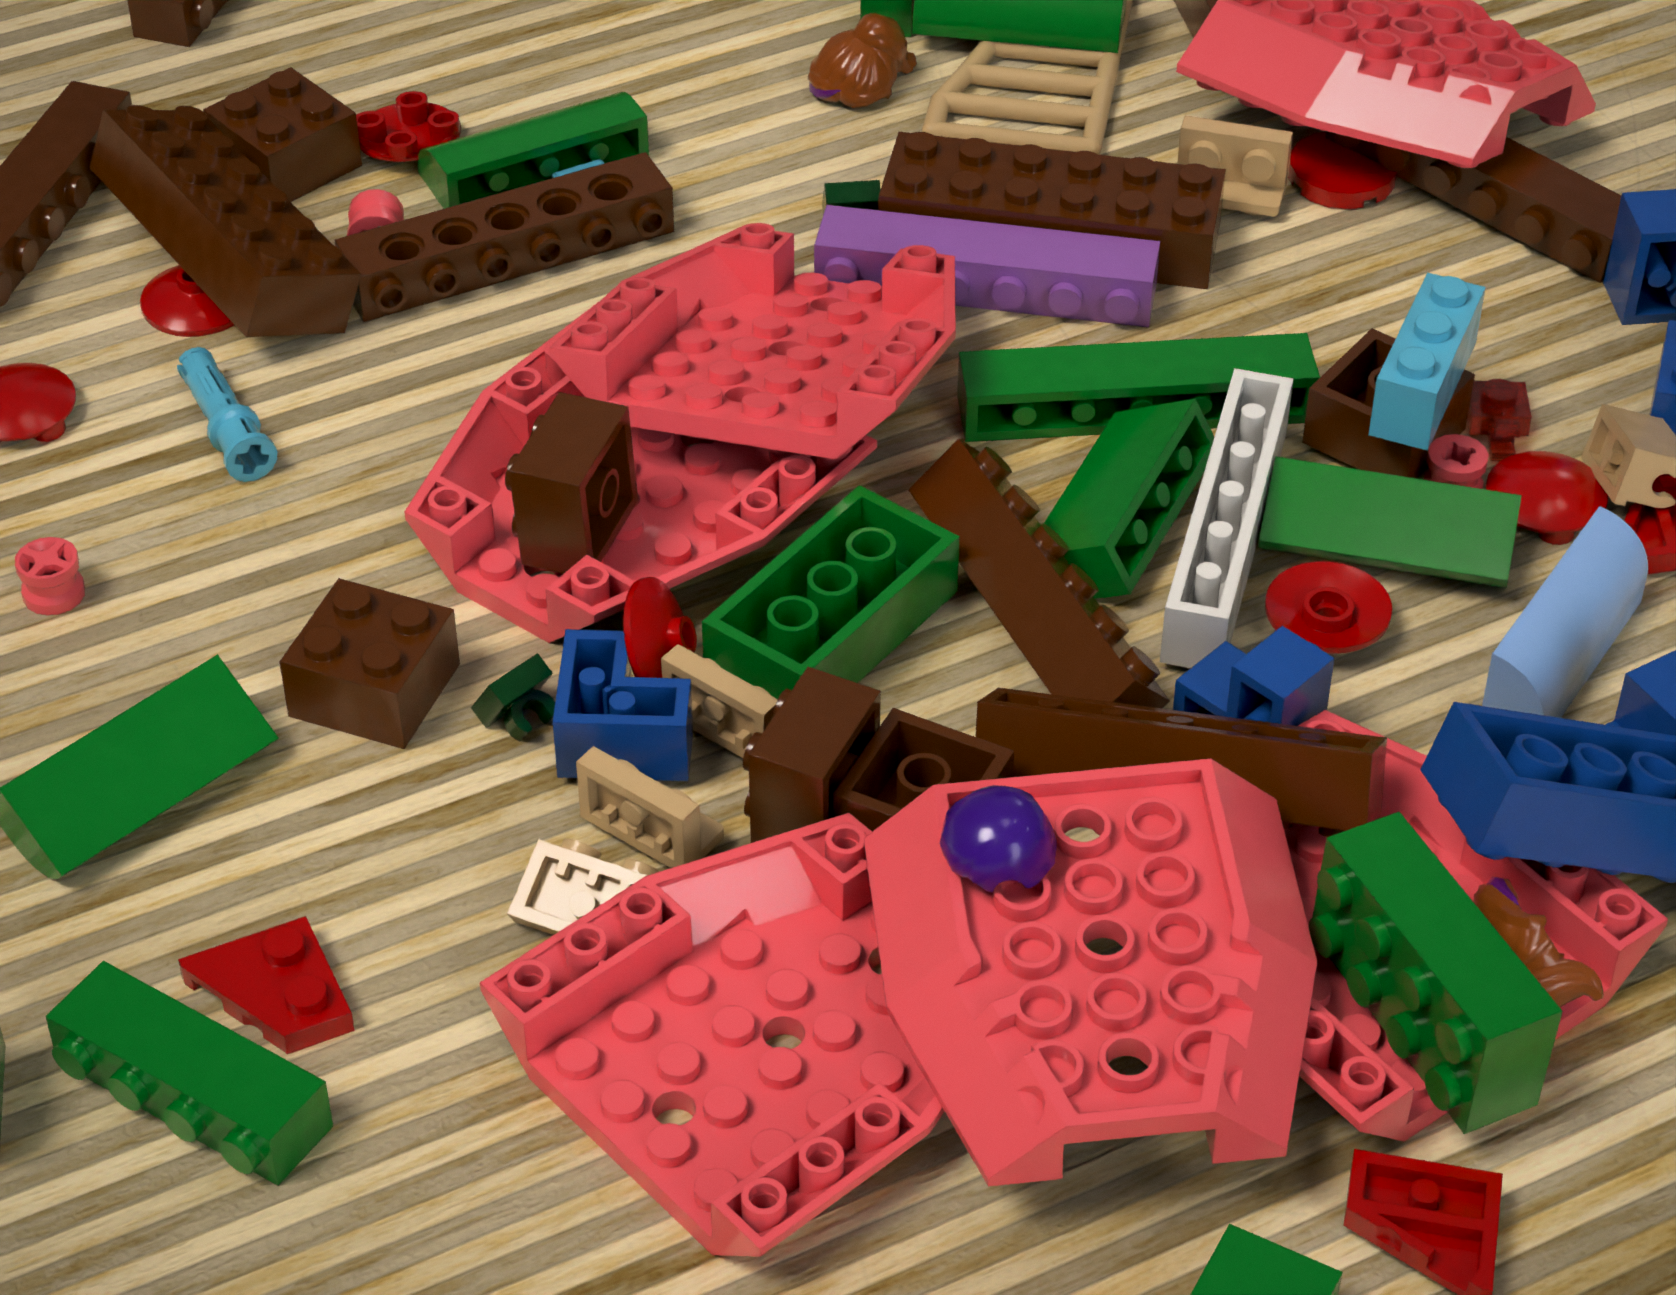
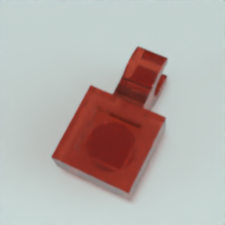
M1505 379L1474 380L1467 418L1469 434L1487 435L1490 460L1501 461L1516 454L1514 447L1515 437L1529 436L1532 416L1525 382H1511Z

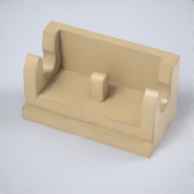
M1602 404L1581 456L1582 460L1591 468L1595 478L1614 504L1625 506L1626 502L1630 501L1655 508L1673 506L1676 503L1673 496L1665 491H1653L1652 484L1658 476L1663 474H1669L1676 478L1675 433L1663 418Z

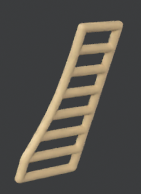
M1133 0L1126 1L1118 53L981 40L958 69L931 96L922 132H927L934 136L959 139L980 138L988 142L1020 146L1033 144L1054 150L1072 152L1091 151L1100 155ZM993 57L1098 68L1096 76L987 64ZM970 84L1087 96L1091 97L1089 106L963 92ZM948 113L1079 126L1084 127V132L1081 137L949 123L946 120Z

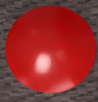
M409 91L398 95L396 104L388 105L375 111H364L356 115L360 150L368 156L385 161L407 162L419 160L418 154L421 149L458 139L461 134L459 115L443 106L428 103L427 95L418 91Z
M14 363L0 366V442L20 441L30 438L41 442H49L61 437L66 430L64 420L69 416L76 402V391L71 379L62 371L44 364Z
M1528 451L1511 455L1498 462L1491 469L1486 481V490L1522 495L1517 526L1538 532L1539 537L1543 541L1552 545H1563L1571 542L1575 532L1584 528L1598 507L1601 506L1606 509L1608 503L1607 493L1599 484L1588 465L1570 456L1555 452Z

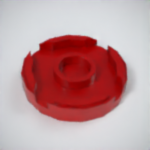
M1327 132L1310 135L1300 140L1291 150L1288 179L1292 186L1296 183L1301 187L1300 195L1311 202L1329 208H1363L1364 201L1376 198V203L1385 200L1395 187L1397 172L1389 171L1381 163L1327 139Z

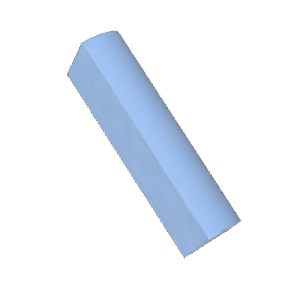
M1601 506L1598 507L1494 650L1482 706L1558 718L1564 715L1642 600L1648 574L1647 554L1634 530L1616 514Z

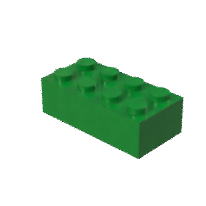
M859 485L702 620L703 658H709L722 669L749 684L765 689L776 699L779 698L786 688L791 690L794 688L807 667L858 683L958 591L960 536Z
M1400 812L1327 837L1321 871H1319L1317 876L1318 888L1313 916L1309 921L1312 943L1321 956L1330 958L1346 979L1354 1000L1361 1007H1367L1385 1030L1387 1040L1396 1055L1403 1059L1406 1058L1424 1081L1428 1095L1434 1105L1442 1111H1447L1463 1134L1537 1106L1563 1012Z

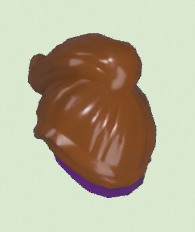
M869 13L860 19L854 29L843 31L831 37L819 54L811 61L808 74L809 91L818 99L826 102L841 101L851 108L865 107L880 99H889L892 95L891 88L897 79L898 72L905 75L909 74L917 65V60L914 53L907 51L908 42L905 38V33L893 18L878 13Z
M1492 877L1487 884L1479 886L1478 891L1474 894L1473 902L1559 1007L1583 995L1589 996L1593 1001L1603 999V986L1596 972L1582 962L1565 959L1564 954L1557 951L1544 929L1547 922L1546 917L1522 911L1518 903V895L1509 879Z

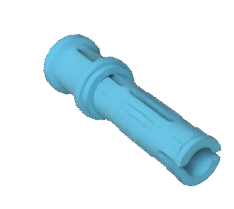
M201 347L185 351L179 358V362L182 365H177V370L189 386L193 397L209 421L207 436L213 447L224 453L223 463L229 475L243 482L256 481L264 477L273 469L277 461V449L268 436L260 433L261 423L255 411L248 406L239 404L233 390L218 369L211 352Z

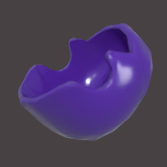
M993 785L970 793L955 802L947 811L943 822L940 847L947 863L955 874L963 878H969L981 888L992 892L999 883L1008 880L1018 881L1025 888L1037 885L1055 864L1057 840L1048 817L1031 794L1018 788Z

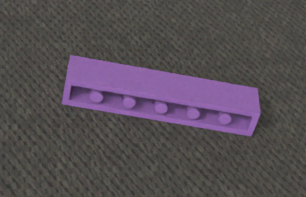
M826 205L814 244V273L825 275L829 281L851 283L859 280H870L882 286V269L901 248L924 245L934 248L938 254L955 256V306L1149 327L1157 285L1160 241L833 205Z

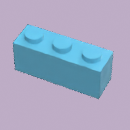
M1427 272L1377 377L1368 435L1428 451L1475 347L1486 287L1464 282L1457 277L1440 276Z

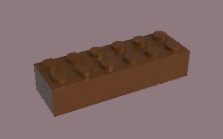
M140 105L128 106L126 110L103 109L90 169L245 337L345 333L361 273L343 256L342 251L334 246L315 227L313 221L305 217L287 199V195L277 189L260 171V168L234 145L233 140L224 135L208 119L204 111L192 106H178L175 110H153Z
M898 132L879 193L878 210L1160 241L1157 283L1208 290L1221 222L1226 169L1210 168L1197 163L1184 165L1158 162L1145 157L1123 158L1098 155L1091 151L1072 152L1046 149L1033 144L1020 146L994 143L980 138L959 139L934 136L927 132Z

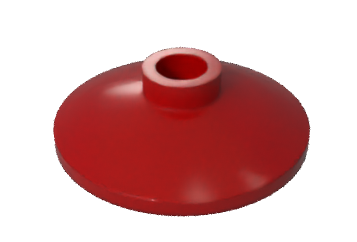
M180 265L169 268L155 276L142 291L140 298L142 314L152 327L161 332L182 337H199L215 334L234 326L232 321Z
M1315 561L1288 568L1271 582L1266 593L1265 612L1275 630L1284 626L1306 641L1317 645L1324 652L1339 654L1361 650L1378 641L1390 625L1392 602L1383 585L1365 571L1343 563Z
M645 577L636 580L631 585L626 596L623 614L624 640L628 659L635 677L662 678L661 658L673 647L679 644L692 652L696 651V629L692 620L688 616L683 615L675 596L663 581L656 577Z

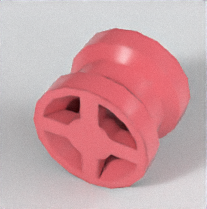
M380 189L366 190L359 193L352 199L349 206L347 236L404 220L402 203L392 193Z
M1450 434L1436 438L1428 450L1426 462L1429 469L1425 472L1423 480L1483 489L1484 481L1481 476L1486 472L1489 457L1486 447L1478 440L1465 435Z
M45 537L28 542L19 549L15 556V568L18 577L22 581L21 594L23 602L29 610L36 614L57 615L70 611L81 603L85 596V585L83 577L78 571V552L71 542L63 538Z

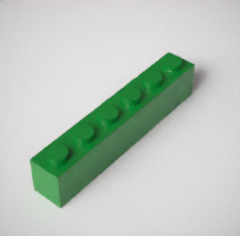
M1307 333L959 352L957 398L965 442L1101 435L1115 412L1189 399H1196L1211 429L1218 426L1235 368L1293 378L1288 424L1305 423L1309 388L1320 378Z

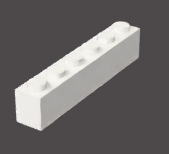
M1234 368L1166 602L1160 663L1192 668L1225 641L1231 643L1261 531L1275 456H1281L1287 433L1293 378Z

